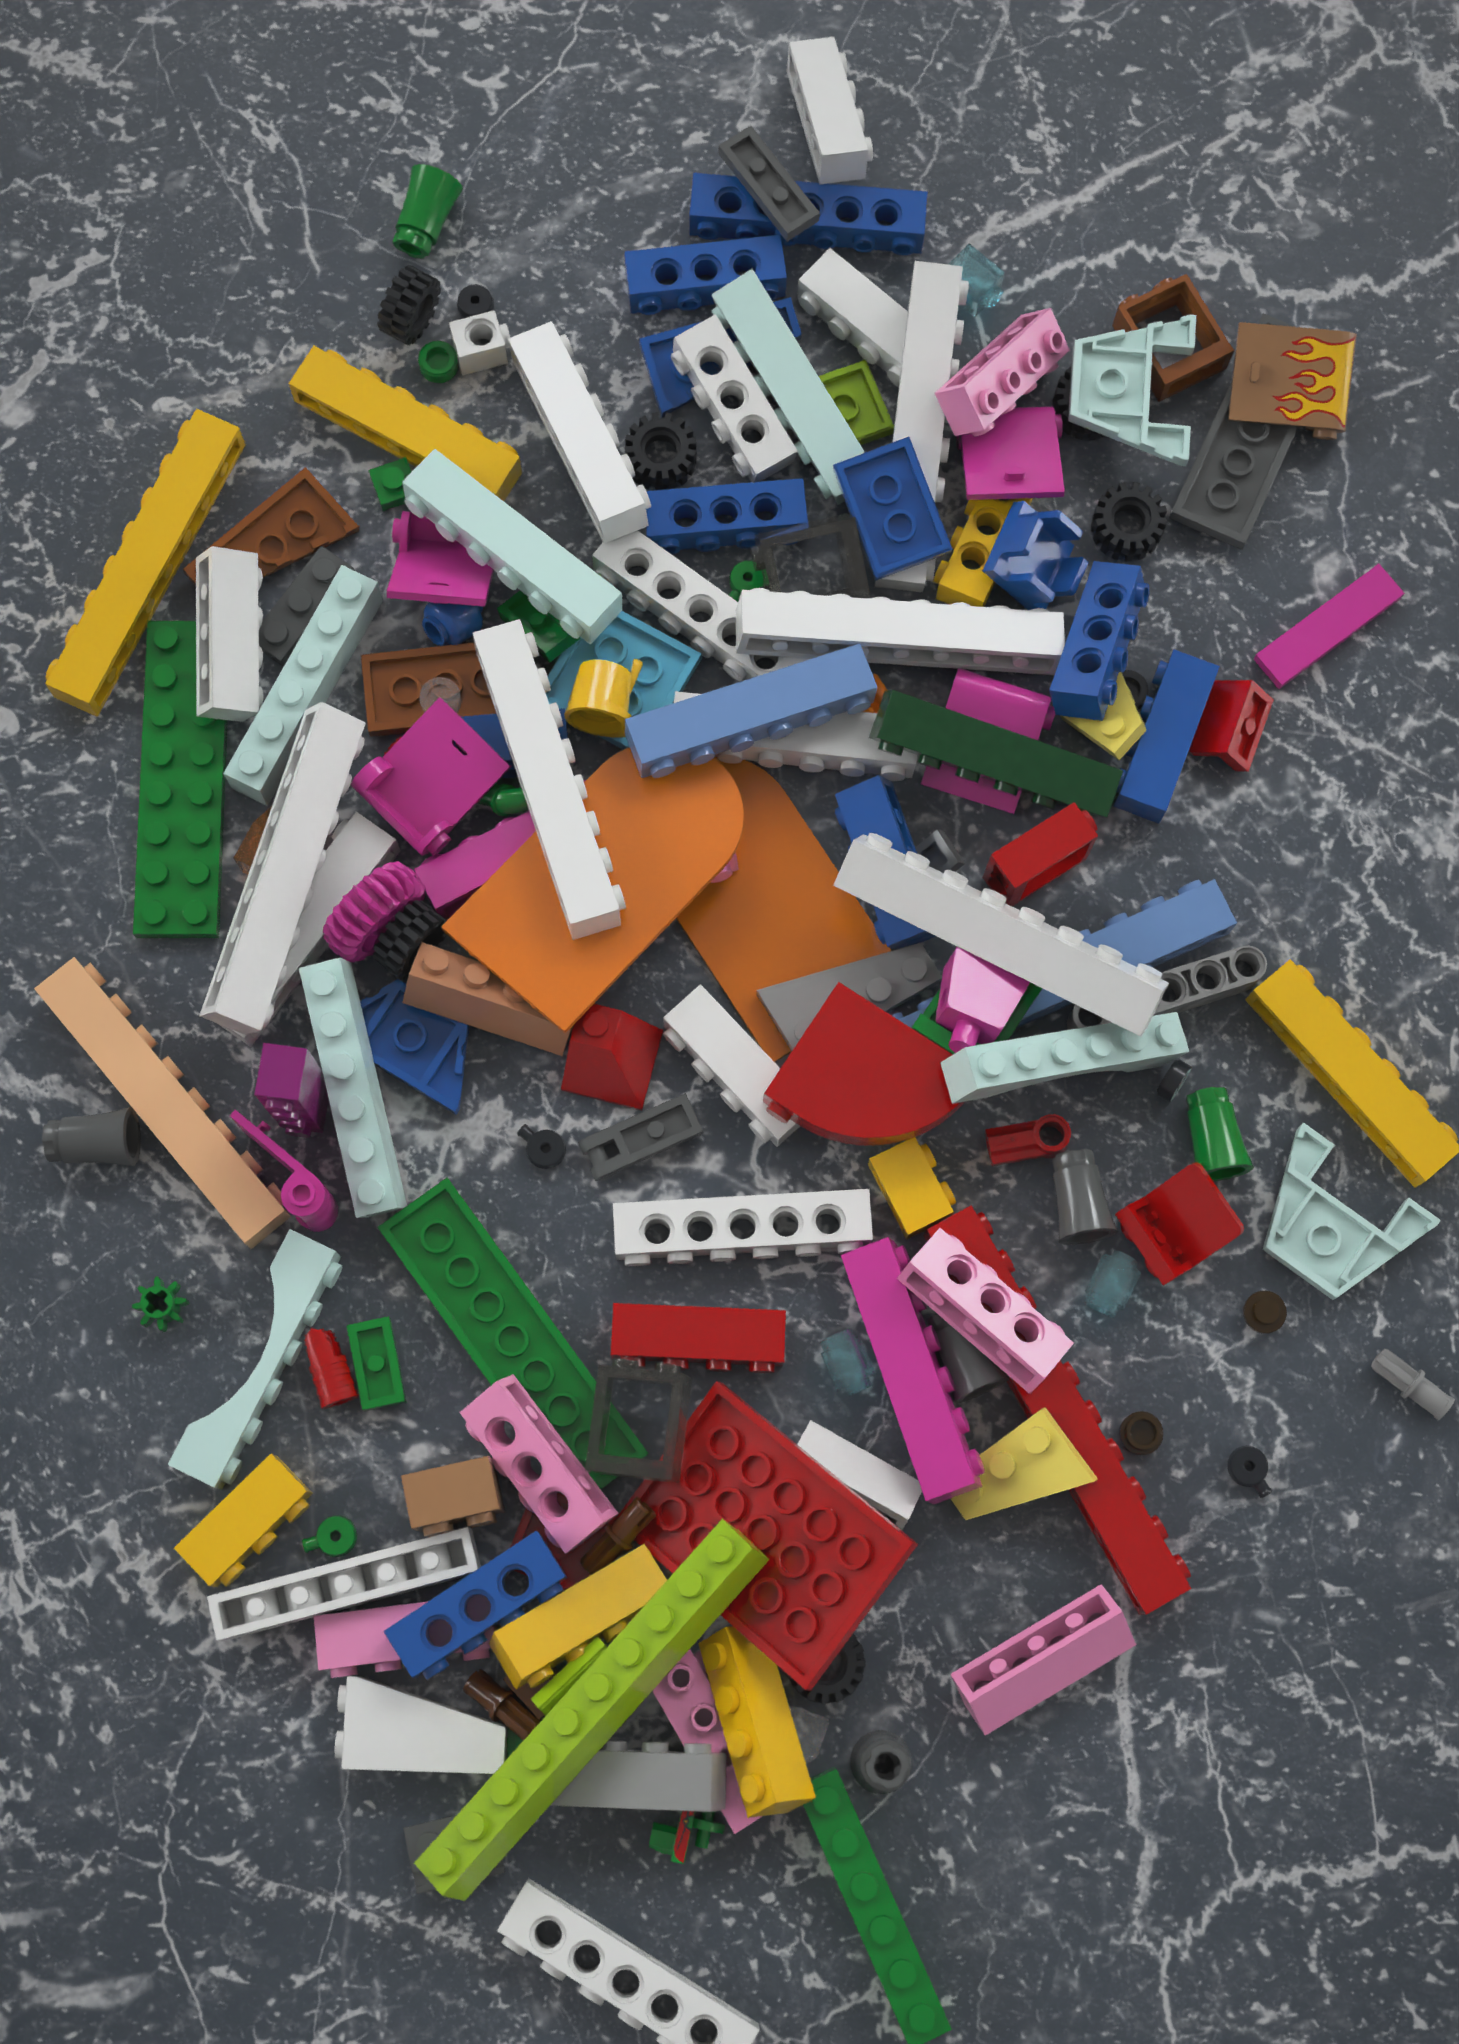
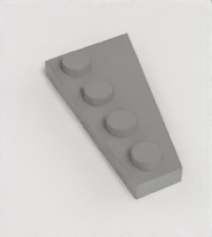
M918 943L757 990L756 994L792 1051L838 982L888 1013L941 982L942 975L922 943Z

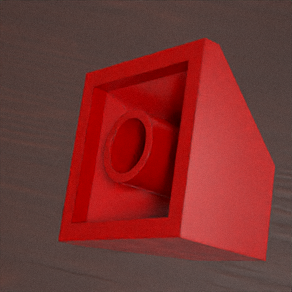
M593 1004L574 1024L568 1047L561 1091L642 1111L663 1030L622 1010Z

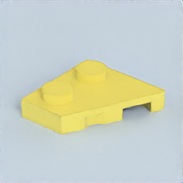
M1119 672L1116 680V700L1113 705H1108L1103 721L1061 716L1066 723L1118 760L1128 752L1147 730L1135 706L1134 698L1122 672Z

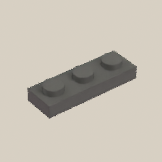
M751 125L719 145V155L786 241H789L819 221V211Z
M320 546L262 620V625L259 629V646L265 655L280 665H285L339 568L343 565L354 570L351 565Z

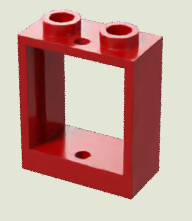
M1073 802L992 853L982 878L991 890L1006 897V904L1014 906L1087 859L1098 837L1096 833L1098 828L1093 817L1086 810L1081 811L1076 803Z

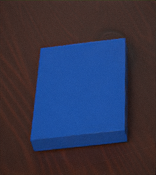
M910 437L833 464V471L875 581L952 553V546Z

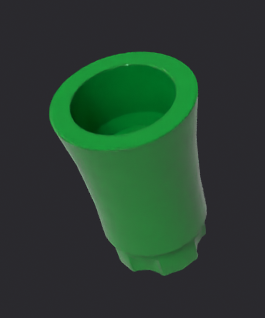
M425 164L412 166L408 190L395 226L397 232L393 238V245L398 250L417 259H424L426 256H429L432 246L436 245L441 229L453 205L463 191L462 184L451 174L439 168Z
M1209 1087L1196 1090L1194 1093L1187 1095L1186 1101L1189 1108L1187 1116L1192 1135L1194 1162L1200 1163L1213 1182L1235 1178L1252 1171L1254 1166L1245 1148L1237 1124L1233 1103L1229 1102L1227 1089L1225 1087Z

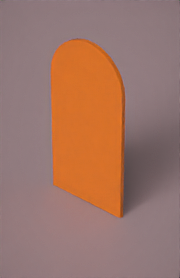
M630 747L606 760L584 782L588 798L582 801L586 812L593 810L596 815L600 829V835L595 836L598 848L606 847L611 859L613 871L607 873L611 886L619 884L624 897L626 909L620 910L621 926L572 940L535 831L441 926L442 930L468 951L470 956L475 957L527 1001L533 1009L540 1012L565 1034L724 869L735 854L743 832V802L736 782L718 759L713 758L700 765H692L691 762L677 766L671 774L660 778H653L652 775L641 778Z
M719 760L736 782L743 802V832L735 852L739 870L733 871V874L723 881L710 882L680 913L676 920L757 1044L774 1062H777L792 1051L758 998L757 990L887 953L891 949L886 944L881 943L873 922L857 898L833 886L839 871L780 784L765 770L746 760H742L740 763H725Z

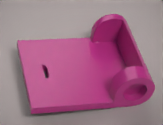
M1054 407L1014 408L1008 413L1000 415L994 421L995 426L985 434L973 436L972 433L956 436L957 449L962 450L967 500L1064 497L1065 490L1058 439L1062 437L1061 414L1055 415Z
M403 511L401 519L394 518L392 541L393 543H399V553L387 588V598L485 607L494 569L487 564L481 566L468 555L466 548L458 541L450 542L438 532L435 524L427 517L419 518L411 511Z
M961 668L957 670L945 707L1035 740L1039 739L1042 729L1050 731L1055 716L1054 707L1050 705V696ZM942 764L940 770L926 766L921 785L1012 814L1015 813L1022 791L1018 790L1016 796L1008 795L994 790V781L980 777L979 782L974 783L955 776L956 768Z
M439 697L383 757L378 756L358 772L351 782V787L421 856L429 852L435 856L451 840L447 834L502 778L511 766L458 713Z
M235 1109L230 1117L242 1131L293 1173L286 1180L281 1190V1200L286 1210L294 1215L297 1221L309 1231L320 1232L330 1228L338 1216V1204L332 1194L314 1174L263 1133L265 1130L269 1131L271 1129L267 1123L262 1121L256 1127Z

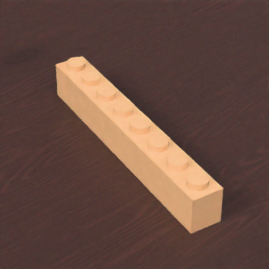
M73 957L34 988L35 991L240 1239L250 1249L254 1248L291 1217L282 1203L281 1190L274 1182L268 1187L265 1186L257 1176L263 1170L247 1150L241 1155L231 1145L236 1136L221 1119L215 1123L211 1121L204 1112L210 1107L207 1101L195 1087L188 1092L178 1081L184 1076L182 1071L169 1056L161 1061L152 1050L158 1044L157 1041L142 1024L136 1029L126 1018L132 1011L116 993L110 998L100 987L106 980L91 962L83 967Z

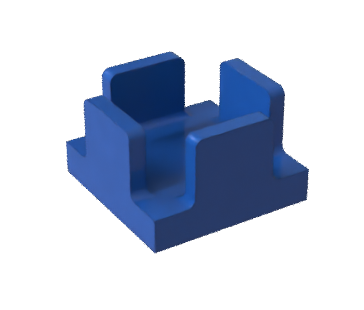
M1025 501L1013 502L982 571L1027 610L1035 608L1047 609L1049 602H1053L1054 597L1072 596L1077 591L1088 566V561L1084 557L1069 558L1074 548V545L1069 540H1080L1083 530L1059 510L1038 512Z

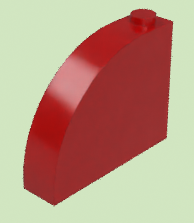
M840 982L837 983L763 1095V1102L768 1105L766 1111L777 1120L785 1124L792 1120L808 1131L829 1140L861 1146L892 1144L919 1136L940 1125L965 1103L952 1104L940 1063L953 1054Z

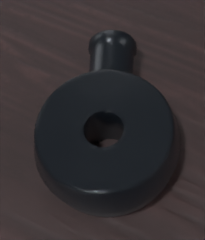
M473 284L461 290L457 299V308L461 316L467 318L493 311L494 299L487 288Z
M524 1124L517 1132V1135L527 1142V1157L536 1167L550 1169L559 1165L564 1159L566 1144L562 1136L557 1132L546 1129L535 1133L527 1124ZM544 1146L551 1147V1150L548 1153H544L541 1151L542 1147Z
M1241 1446L1235 1449L1229 1456L1227 1464L1231 1478L1241 1486H1254L1260 1498L1270 1494L1272 1489L1265 1481L1268 1473V1461L1264 1453L1253 1446ZM1246 1461L1252 1466L1250 1471H1247L1244 1467Z

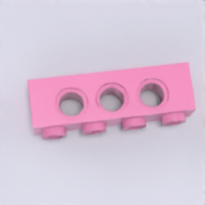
M941 1228L936 1231L897 1277L902 1284L1029 1394L1046 1378L1074 1344L1065 1336L1064 1331L1059 1325L1043 1317L1032 1307L1030 1301L1024 1295L1014 1292L998 1278L997 1273L990 1266L978 1261L965 1249L959 1239L948 1235ZM948 1274L954 1275L960 1284L953 1282ZM981 1302L988 1304L992 1308L993 1313L985 1310ZM1015 1331L1020 1332L1027 1342L1020 1340L1016 1336Z
M514 1374L497 1380L460 1412L466 1421V1428L470 1435L478 1442L483 1443L492 1455L494 1467L500 1474L510 1479L519 1491L518 1497L526 1509L537 1515L545 1526V1533L548 1539L556 1547L561 1548L565 1554L582 1545L619 1514ZM506 1421L514 1427V1440L510 1439L505 1433L504 1425ZM531 1456L539 1460L542 1466L541 1475L533 1471L530 1464ZM558 1491L566 1496L569 1504L568 1510L561 1508L558 1504Z

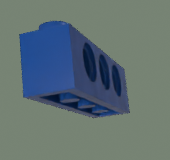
M781 235L624 251L625 274L631 313L653 315L661 310L679 308L684 311H690L700 306L714 305L715 302L711 294L740 277L737 274L738 272L751 269L754 270L772 301L778 297L786 296L787 275ZM702 275H710L713 277V279L709 281L700 280L698 277ZM664 279H670L674 281V283L670 285H663L659 282Z
M803 478L646 491L651 503V508L646 509L649 525L645 527L646 537L671 555L682 549L696 548L698 551L710 552L717 550L720 546L736 545L739 548H753L760 543L767 542L792 545L807 538L808 518ZM767 511L775 517L765 521L759 519L756 515L759 512ZM720 515H730L735 520L729 524H723L718 522L716 518ZM681 518H690L695 521L690 527H681L676 522Z
M1093 562L1049 690L1055 715L1103 721L1108 705L1114 704L1117 695L1116 680L1119 672H1124L1128 662L1127 647L1130 639L1135 640L1139 627L1138 614L1141 607H1146L1149 599V584L1144 583L1141 566Z
M536 1530L384 1630V1633L410 1676L417 1678L423 1674L425 1679L429 1680L450 1666L446 1658L459 1649H462L465 1655L488 1640L484 1633L498 1623L501 1627H504L524 1615L525 1613L522 1608L536 1598L540 1604H543L562 1592L564 1589L560 1582L565 1580L567 1576L540 1533ZM514 1570L524 1571L529 1578L528 1589L520 1596L510 1595L505 1588V1579ZM476 1595L486 1596L491 1604L490 1614L482 1621L472 1620L467 1613L468 1602ZM438 1620L447 1621L453 1631L450 1642L442 1647L434 1645L429 1637L430 1627Z

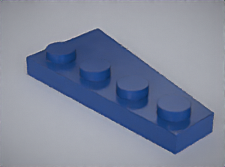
M791 297L773 302L796 341H799L802 333ZM701 322L639 338V345L661 418L666 415V412L671 413L694 400L691 388L694 385L687 373L682 376L677 371L671 359V354L673 353L674 337ZM726 329L725 331L731 341H737L731 329ZM711 361L705 362L700 366L702 371L709 375H715L721 371L720 366ZM750 361L746 363L748 369L753 367Z

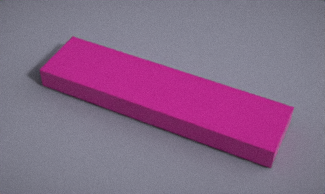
M1377 564L1258 652L1253 660L1275 686L1280 689L1399 601L1405 593L1383 567Z

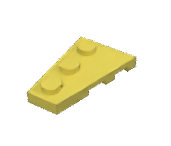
M1044 1407L979 1455L985 1470L984 1474L979 1475L983 1487L953 1497L951 1500L964 1519L969 1520L1095 1482L1098 1478L1046 1407Z

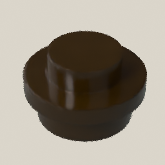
M1264 1290L1248 1297L1243 1307V1316L1246 1324L1252 1330L1261 1334H1269L1282 1327L1287 1317V1309L1280 1296L1274 1292Z
M1144 1411L1134 1412L1128 1415L1120 1426L1121 1442L1133 1454H1150L1156 1451L1163 1441L1164 1432L1162 1424L1151 1413Z

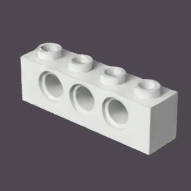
M716 314L674 337L671 359L677 371L682 376L687 373L694 387L691 388V392L702 410L707 407L714 418L711 424L718 439L722 443L728 442L735 453L732 456V460L739 474L743 478L748 475L751 482H760L795 461L798 450ZM711 361L717 363L721 371L718 374L709 375L703 372L700 366L705 362ZM727 395H733L741 401L742 405L736 409H729L722 404L721 399ZM747 429H754L761 434L762 440L758 443H748L743 439L741 433Z

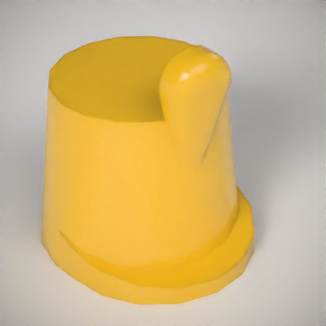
M633 659L631 671L629 672L622 665L607 660L584 661L579 666L564 713L565 720L572 727L589 734L610 738L626 737L625 719L632 717L628 713L630 694L642 669L643 662Z

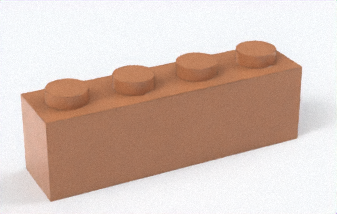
M421 942L408 975L402 1003L563 1056L572 1027L564 1034L481 962Z

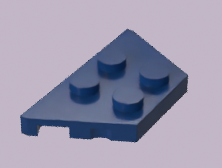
M399 979L381 988L377 995L362 999L360 1003L374 1064L457 1115L461 1103L469 1025L402 1003L406 984Z

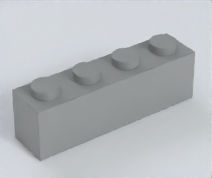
M607 1741L550 1806L702 1812L725 1810L726 1753H711V1744L684 1743V1752L669 1751L668 1742H642V1750H627V1741Z

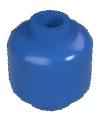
M429 602L424 608L423 629L429 639L438 646L463 644L473 637V632L480 631L483 627V617L481 614L483 606Z

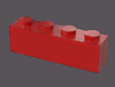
M613 1303L611 1358L620 1360L619 1366L626 1368H645L646 1361H663V1368L671 1370H687L689 1363H706V1370L729 1372L732 1371V1364L749 1365V1372L775 1373V1366L784 1365L786 1310Z

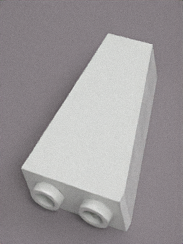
M347 1676V1684L339 1686L338 1712L345 1713L344 1731H337L335 1758L342 1759L341 1769L494 1774L507 1760L506 1725L362 1676Z

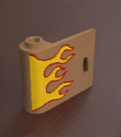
M1239 322L1228 420L1305 427L1306 430L1313 431L1312 438L1336 440L1337 433L1346 432L1357 334L1338 330Z

